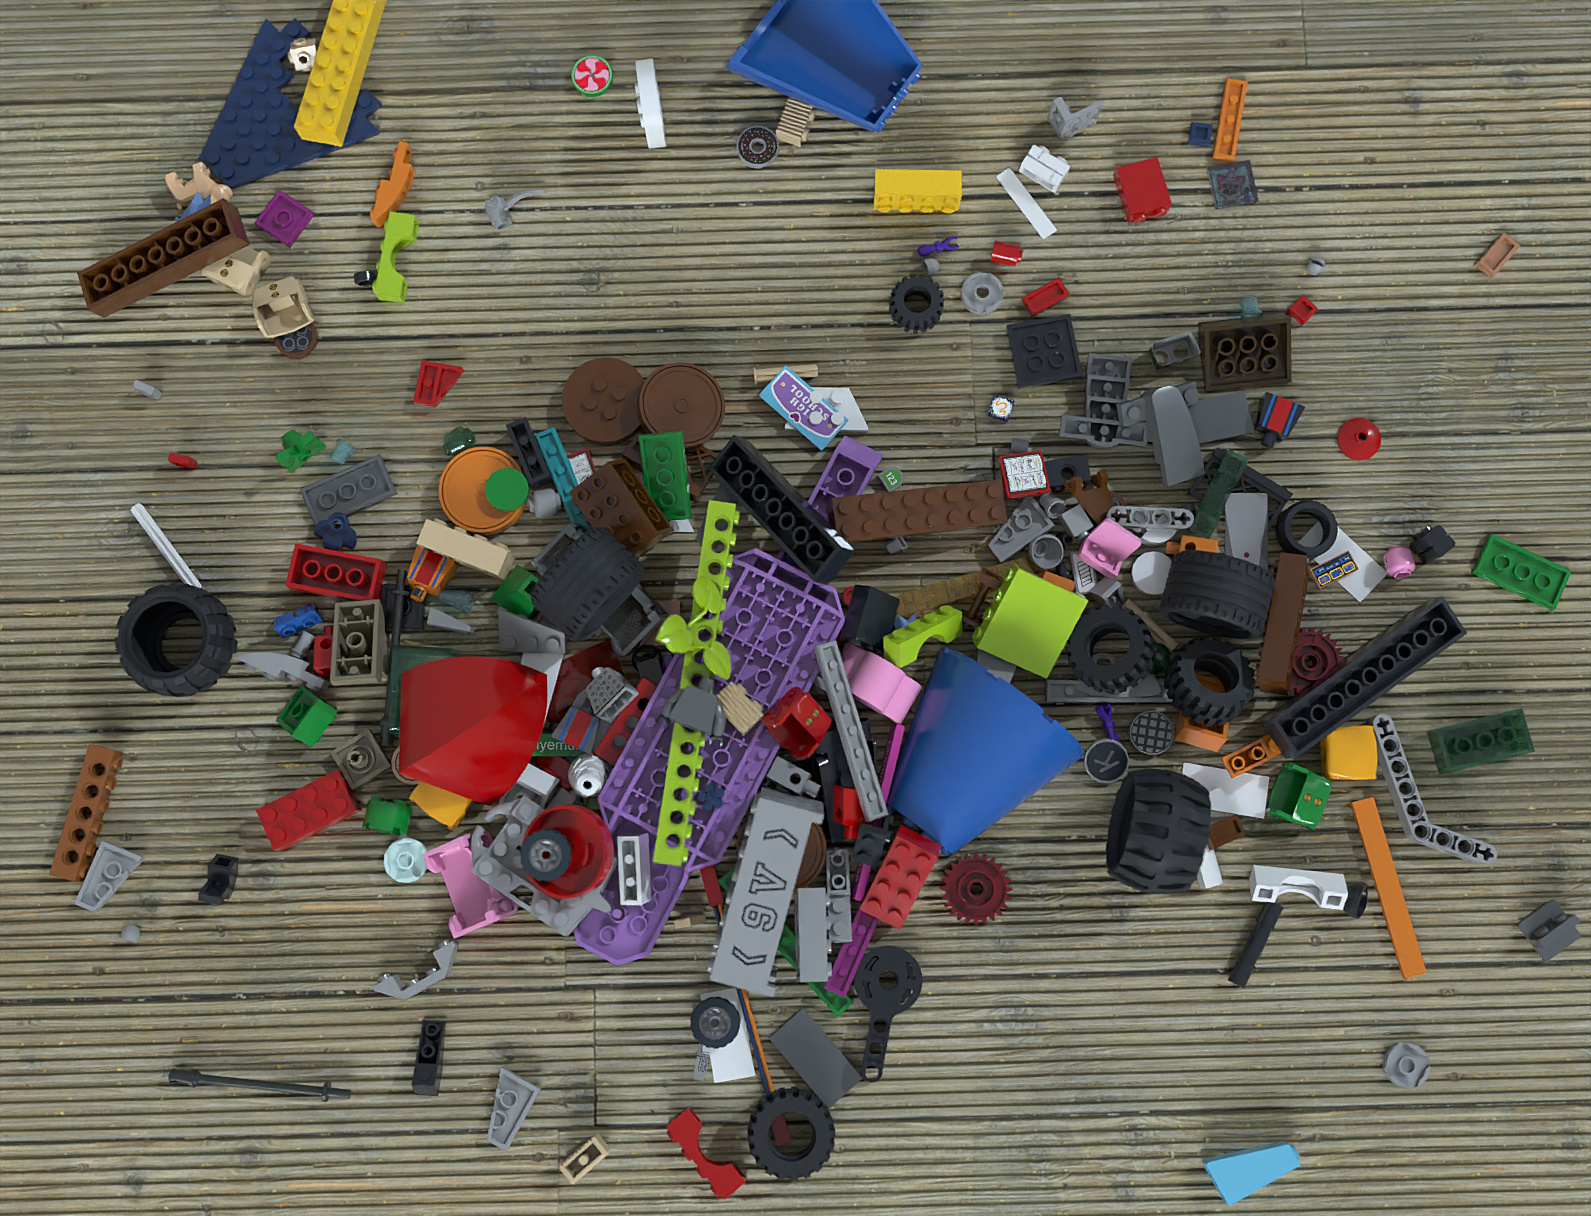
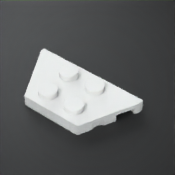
M811 387L815 390L810 394V400L813 403H820L824 398L839 411L831 416V421L834 425H841L844 417L849 420L839 432H868V426L849 388ZM817 411L812 412L809 417L810 422L814 425L820 424L822 422L821 413ZM787 421L785 431H799Z

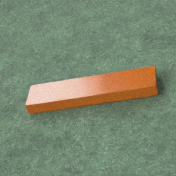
M1232 78L1225 80L1212 160L1233 163L1235 160L1248 81Z

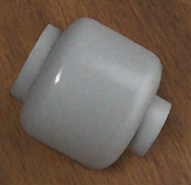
M553 489L534 491L532 499H528L529 511L534 512L537 518L556 516L558 510H561L559 493H555Z

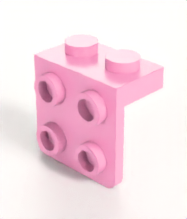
M1106 518L1083 539L1076 557L1107 578L1115 579L1122 562L1140 547L1142 541L1113 520Z

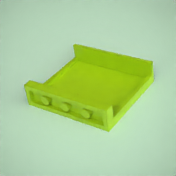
M1013 563L1011 568H1008L1004 574L1002 586L996 589L991 607L985 610L981 626L975 629L973 643L977 648L1047 679L1088 600L1076 591L1073 593L1027 572Z

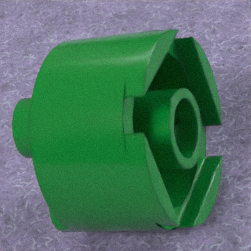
M371 796V799L367 802L362 828L367 830L376 828V832L407 836L413 810L411 805L406 804L407 802L393 799V803H389V801L384 800L385 798Z

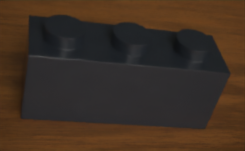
M524 417L507 424V430L533 490L554 482L528 419Z

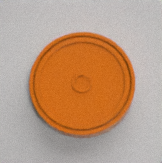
M475 447L459 453L447 464L439 481V500L445 514L455 525L466 530L468 533L486 536L503 532L517 522L525 510L527 501L516 511L504 512L492 506L485 493L488 478L498 469H516L525 476L520 466L511 456L496 448Z

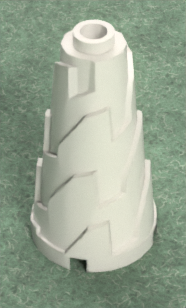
M594 752L582 754L570 766L568 773L570 785L582 797H598L613 768L611 763Z

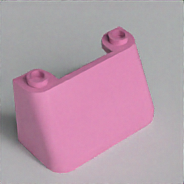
M484 830L481 836V844L488 848L494 840L491 834ZM473 833L463 835L423 854L426 867L433 873H442L457 913L449 919V929L452 932L453 938L463 936L512 916L518 910L517 903L471 872V838Z

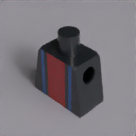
M1265 392L1260 398L1255 423V430L1264 434L1261 445L1273 448L1276 439L1284 441L1291 433L1305 406Z

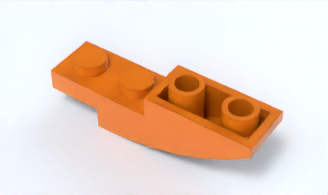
M399 141L398 148L394 149V165L388 173L389 181L381 179L380 186L376 188L375 206H372L370 211V218L376 227L381 228L385 224L386 218L389 219L390 212H397L412 185L416 172L412 165L409 164L412 150L407 142Z
M1268 733L1221 759L1232 779L1281 754V751Z

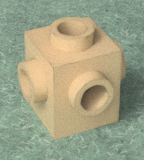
M299 38L291 43L288 58L290 63L295 65L296 71L303 70L306 72L312 70L319 48L316 38L309 40Z

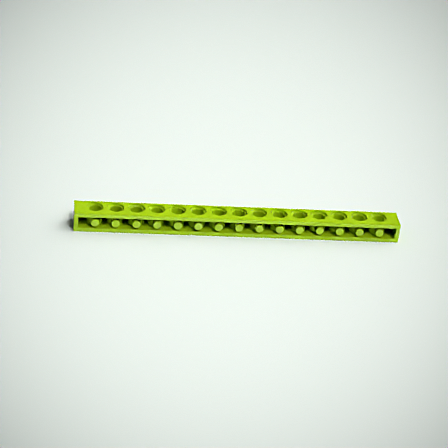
M709 500L697 579L705 576L715 584L721 596V607L713 618L705 619L701 617L689 628L693 636L692 645L707 644L709 646L711 642L716 641L717 634H722L723 621L719 619L720 613L725 612L727 599L723 598L724 590L729 588L730 577L726 576L727 568H732L733 555H730V547H735L737 533H733L734 524L738 525L740 511H736V504ZM723 522L728 525V528L725 531H718L715 528L716 525ZM716 544H721L725 547L721 553H715L712 548ZM712 566H718L721 568V572L718 575H712L709 573V569ZM693 600L691 620L703 609L695 600ZM701 632H709L711 634L710 640L706 642L699 640L698 636ZM691 649L685 652L680 689H685L687 685L698 688L691 683L695 676L715 679V674L705 663L698 664L695 661V657L698 654H703L706 650ZM674 723L653 862L682 867V863L687 862L689 848H685L686 838L690 839L692 833V825L688 823L690 815L694 816L696 802L692 801L693 792H698L699 779L695 777L697 769L701 770L703 756L699 755L700 746H705L706 734L696 730L688 732L685 730V726ZM686 743L694 746V751L690 755H685L681 752L682 746ZM682 766H687L691 770L690 775L686 778L678 776V769ZM684 789L687 792V797L683 801H677L674 798L676 790ZM674 812H681L684 818L680 824H673L670 818ZM677 835L680 838V843L677 847L672 848L667 845L669 836Z

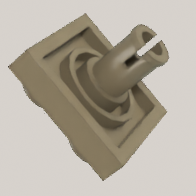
M371 729L365 730L330 752L352 790L359 788L392 767Z

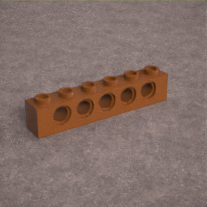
M89 744L49 875L74 882L84 881V878H86L90 869V858L96 851L97 845L95 842L97 835L101 833L103 828L102 819L110 805L108 799L111 791L116 786L115 776L123 763L122 751ZM103 764L105 771L100 775L99 767ZM97 786L98 794L94 797L92 790ZM88 808H90L92 814L90 818L87 819L85 812ZM83 829L85 837L81 841L79 839V832ZM75 851L78 853L76 862L72 860V855Z

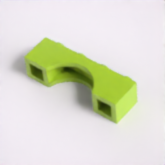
M390 212L389 219L386 218L384 229L386 234L385 239L381 240L380 245L382 255L381 259L377 261L378 276L373 282V292L379 300L405 303L408 282L404 276L396 272L395 260L402 248L416 243L420 222L415 215Z
M944 605L883 637L884 659L896 667L902 668L917 659L920 647L930 636L945 643H949L962 636V612L951 606Z

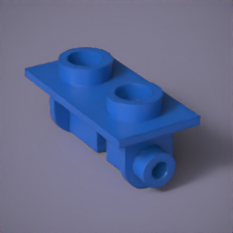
M309 603L296 609V617H294L292 611L278 616L277 620L274 621L275 626L273 628L283 639L323 622L317 613L318 608L315 603L312 605Z

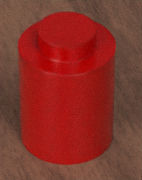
M995 240L990 262L1016 266V263H1021L1023 250H1019L1020 245Z

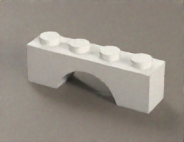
M1253 865L1249 878L1253 901L1275 903L1276 898L1282 893L1298 892L1312 898L1319 907L1343 910L1348 896L1344 874Z

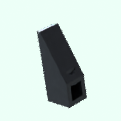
M423 1020L411 1084L415 1095L438 1096L446 1021Z

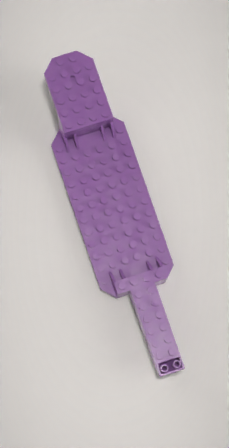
M844 436L836 447L808 502L829 523L826 501L834 497L864 494L884 455ZM757 548L733 557L732 568H727L726 576L730 577L729 588L724 590L723 598L727 599L725 612L720 613L719 619L723 621L722 634H717L716 639L729 652L731 673L728 680H724L715 675V679H711L714 681L712 687L713 695H718L730 682H733L735 686L739 683L748 692L745 696L751 702L756 700L764 709L761 712L763 716L791 688L800 687L802 691L809 692L820 670L813 647L835 641L845 621L836 588L814 582L783 548L777 558ZM707 610V613L702 617L711 619L715 614ZM704 631L699 634L698 638L706 642L710 640L711 634ZM675 653L598 796L604 822L613 840L615 858L618 859L617 836L625 833L648 832L651 901L643 905H620L618 863L602 893V896L613 907L612 912L605 913L592 908L573 929L577 945L617 966L649 956L692 872L721 861L781 746L769 733L766 726L762 723V719L743 736L726 718L722 747H720L718 739H713L711 746L709 744L711 736L706 734L705 746H700L699 755L703 756L701 770L697 769L695 777L699 779L698 792H693L692 801L696 802L694 816L690 815L688 823L692 825L691 838H686L685 848H689L687 862H683L682 867L654 863V851L675 723L671 721L664 728L665 720L661 718L656 724L655 719L661 714L667 698L680 689L685 653ZM698 654L695 657V661L698 664L705 663L703 654ZM695 676L691 683L698 687L701 676ZM684 727L685 730L688 732L695 731L691 728ZM690 743L684 744L681 748V752L685 755H690L694 751V746ZM682 766L678 769L677 773L679 777L686 778L690 775L691 770L687 766ZM707 784H713L715 790L717 788L723 789L724 796L719 798L723 800L721 808L717 809L714 805L710 811L703 808V804L706 801H699L698 794L706 792L705 786ZM678 789L674 793V798L677 801H683L687 797V792L684 789ZM674 812L670 820L673 824H680L684 816L681 812ZM671 835L667 839V845L672 848L677 847L680 843V838L677 835Z

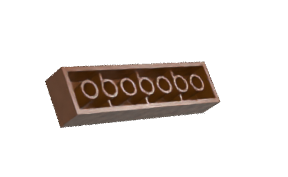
M223 198L77 272L88 310L105 318L250 244L238 208Z
M1002 479L834 497L826 501L829 524L847 543L995 527L1008 523Z

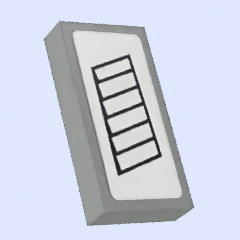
M1078 552L1069 553L1075 582V591L1083 596L1091 595L1089 591L1097 584L1095 569L1077 558Z

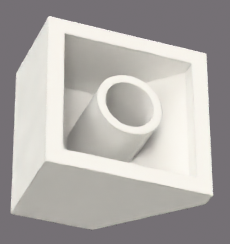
M528 763L517 782L500 798L499 805L526 796L546 810L555 794L559 779Z

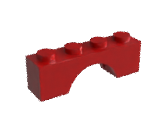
M688 1106L666 1126L668 1131L666 1133L674 1143L679 1142L683 1148L681 1152L688 1161L691 1159L697 1165L695 1169L700 1177L709 1180L712 1184L710 1186L712 1192L718 1198L721 1196L725 1200L740 1188L747 1178L733 1160L715 1162L703 1154L699 1146V1133L703 1123Z

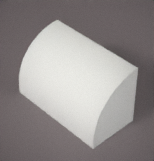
M1208 845L1197 876L1200 888L1205 889L1223 883L1214 849L1209 850Z

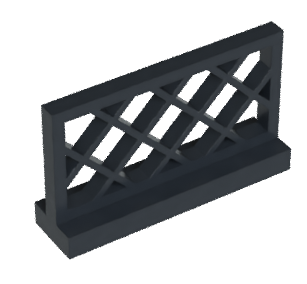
M1220 448L1214 450L1204 467L1207 479L1202 480L1205 474L1198 476L1188 491L1192 496L1225 515V507H1220L1216 504L1215 495L1242 490L1243 493H1246V488L1255 487L1259 493H1267V496H1269L1267 499H1274L1280 503L1275 511L1268 513V515L1273 514L1270 520H1268V531L1293 495L1292 492ZM1213 462L1221 467L1222 476L1210 478L1209 468ZM1225 470L1229 471L1231 474L1226 475ZM1235 475L1240 479L1241 487L1229 490L1227 477ZM1223 478L1226 491L1214 493L1211 481ZM1208 481L1211 494L1202 496L1195 491L1199 483Z

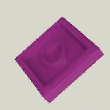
M278 190L254 224L291 248L315 214L281 190Z

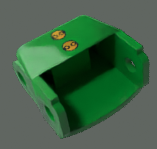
M1283 763V769L1273 785L1268 808L1265 812L1279 819L1314 830L1323 814L1332 789V781L1298 765Z

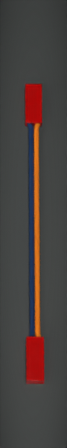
M714 865L700 869L709 905L714 909L719 926L723 914L722 906L724 900ZM736 987L765 1093L768 1094L771 1091L773 1093V1084L747 992L745 989ZM782 1113L771 1124L777 1146L791 1142L785 1116Z

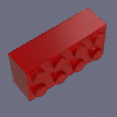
M295 543L285 586L295 591L349 601L376 600L380 598L387 563L377 558Z
M335 770L256 809L274 851H282L362 811L353 790L341 770Z
M901 825L862 901L860 910L901 929L938 858L942 845Z

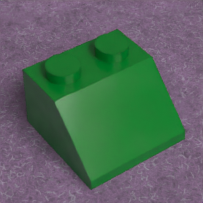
M301 684L276 721L291 736L313 747L321 739L327 726L334 721L338 710Z

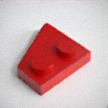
M422 360L413 402L415 404L437 407L463 374V367Z

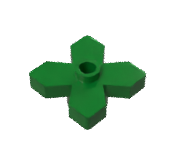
M290 430L281 437L284 450L277 454L275 458L280 465L285 466L292 473L309 460L311 456L317 455L324 450L326 446L311 431L302 436L300 432Z

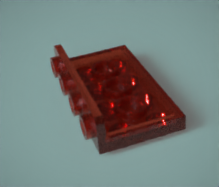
M609 639L562 660L546 716L549 723L561 722L573 705L576 697L594 680L592 671L595 668L602 667L605 669L609 667L626 679Z

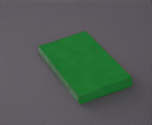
M683 431L638 435L644 487L668 521L692 519Z
M1490 533L1485 540L1471 573L1554 611L1572 571Z

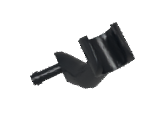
M1060 532L1056 537L1061 541L1065 550V546L1071 545L1073 538L1065 537L1067 534ZM1062 558L1061 562L1055 567L1057 575L1074 581L1069 576V570L1065 567Z

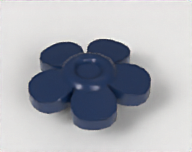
M707 784L705 786L706 792L698 794L699 801H706L703 804V808L707 811L712 810L713 805L717 809L723 806V800L719 799L724 796L722 788L715 790L713 784Z

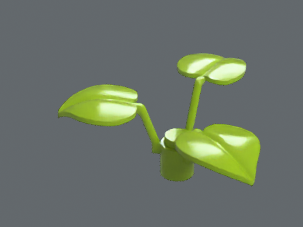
M701 576L692 585V595L695 602L700 607H703L702 611L687 625L679 615L669 616L662 623L656 640L666 644L668 650L673 653H685L691 649L706 650L703 653V660L706 666L718 677L728 680L731 673V659L726 647L717 641L711 642L709 646L707 644L692 645L693 636L687 630L705 615L707 610L715 614L721 607V596L717 587L710 579Z

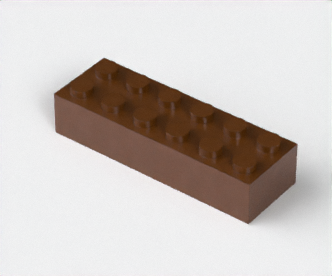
M1281 552L1280 559L1275 560L1274 564L1276 583L1272 599L1269 602L1268 622L1264 623L1262 633L1264 635V643L1260 642L1258 655L1260 656V664L1256 663L1254 676L1256 677V684H1259L1260 692L1288 696L1310 568L1308 556Z

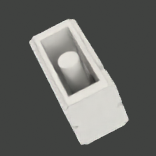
M1033 145L1021 163L1019 172L1055 193L1068 174L1070 166L1067 165L1068 162L1064 158H1056L1049 154L1050 152L1047 148Z

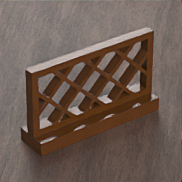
M641 427L629 447H626L623 451L622 459H626L631 467L643 473L641 454L634 449L637 443H639L638 435L646 434ZM704 446L696 448L697 455L686 457V465L688 461L698 459L701 468L689 471L687 466L690 501L697 504L702 492L713 477L708 467H703L702 458L711 457L715 460L718 454ZM702 473L704 481L698 486L691 481L690 476Z

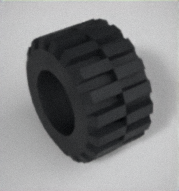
M911 274L910 279L905 276L902 278V282L898 281L895 284V289L893 288L889 303V312L892 314L891 318L893 322L897 321V327H905V332H909V329L913 330V334H918V330H921L922 333L927 332L928 327L932 329L935 326V322L938 323L944 306L943 291L939 290L940 285L937 282L933 284L931 277L927 280L924 279L925 275L920 274V277H916V274ZM919 295L927 300L929 308L924 312L914 313L906 308L904 300L909 296Z

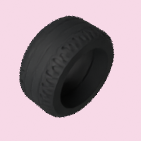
M1313 500L1299 501L1292 504L1280 515L1276 524V538L1285 552L1306 555L1308 559H1313L1327 552L1335 543L1338 533L1337 520H1335L1336 518L1332 511L1324 504ZM1307 513L1314 516L1320 522L1323 537L1319 545L1306 547L1299 544L1293 538L1290 523L1294 515Z

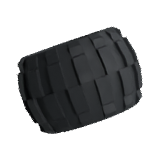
M171 583L167 586L163 584L147 589L143 596H136L127 605L128 610L125 615H120L116 625L119 628L118 637H115V648L117 653L121 655L119 659L120 664L128 676H132L136 684L147 691L162 696L178 698L192 696L198 691H205L217 684V679L221 675H226L232 666L230 661L233 653L236 654L238 641L234 638V633L237 629L233 618L227 613L226 606L216 596L202 588L185 583ZM182 619L197 620L201 622L203 631L200 650L184 668L176 667L163 654L162 639L164 633L176 621Z

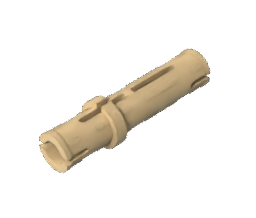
M1130 599L1121 606L1123 609L1127 607L1133 610L1135 614H1138L1151 631L1154 640L1168 653L1178 645V642L1147 616L1148 613L1146 611H1141Z

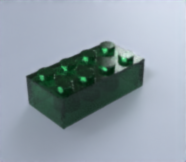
M1522 708L1427 731L1439 774L1535 752Z

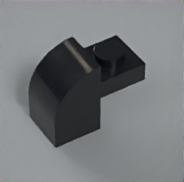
M221 854L215 855L208 865L207 882L198 893V901L221 905L224 899H230L238 875V858Z

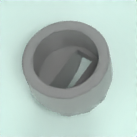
M1321 257L1310 259L1306 265L1308 273L1314 276L1321 274L1325 269L1324 259Z
M933 258L922 260V270L926 277L937 273L939 269L937 260Z
M128 925L124 927L119 938L137 943L140 931L138 927Z

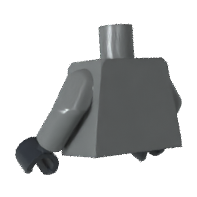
M701 677L698 688L687 685L685 689L677 690L667 698L661 714L655 719V723L657 724L662 718L666 722L664 726L666 728L671 721L711 736L709 741L711 746L713 739H718L720 747H722L726 718L723 704L718 701V696L711 694L714 681Z

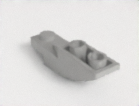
M267 652L247 653L238 657L239 660L244 662V667L252 671H256L258 668L264 671L263 676L274 681L276 677L284 679L286 675V677L296 682L299 679L306 681L305 686L315 691H318L319 688L327 690L330 682L311 673L314 668L313 664L295 657Z
M848 849L826 850L827 893H829L830 905L828 907V916H830L829 939L831 943L852 942Z

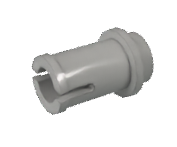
M303 631L295 647L291 648L293 650L291 655L301 660L307 657L306 653L315 636Z

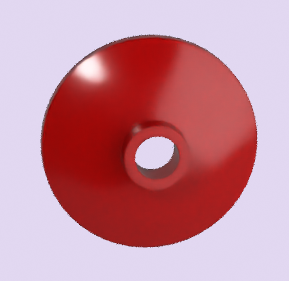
M1353 418L1346 421L1340 427L1337 434V443L1345 456L1361 461L1369 459L1377 453L1381 445V435L1377 426L1371 421L1364 418ZM1359 434H1363V435H1364V437H1365V440H1364V441H1362V440L1359 439V437H1358Z

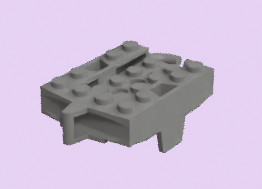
M526 796L491 808L483 816L485 820L491 822L494 817L505 815L508 821L488 848L481 844V836L485 829L479 825L476 826L471 838V872L565 937L573 931L592 908L605 913L612 912L613 907L602 896V893L618 864L617 858L613 857L612 867L604 882L591 893L570 899H559L547 894L545 895L532 883L527 873L523 870L524 867L520 863L521 856L519 851L529 824L545 809ZM525 886L533 891L534 895L532 900L527 897L522 900L514 893Z

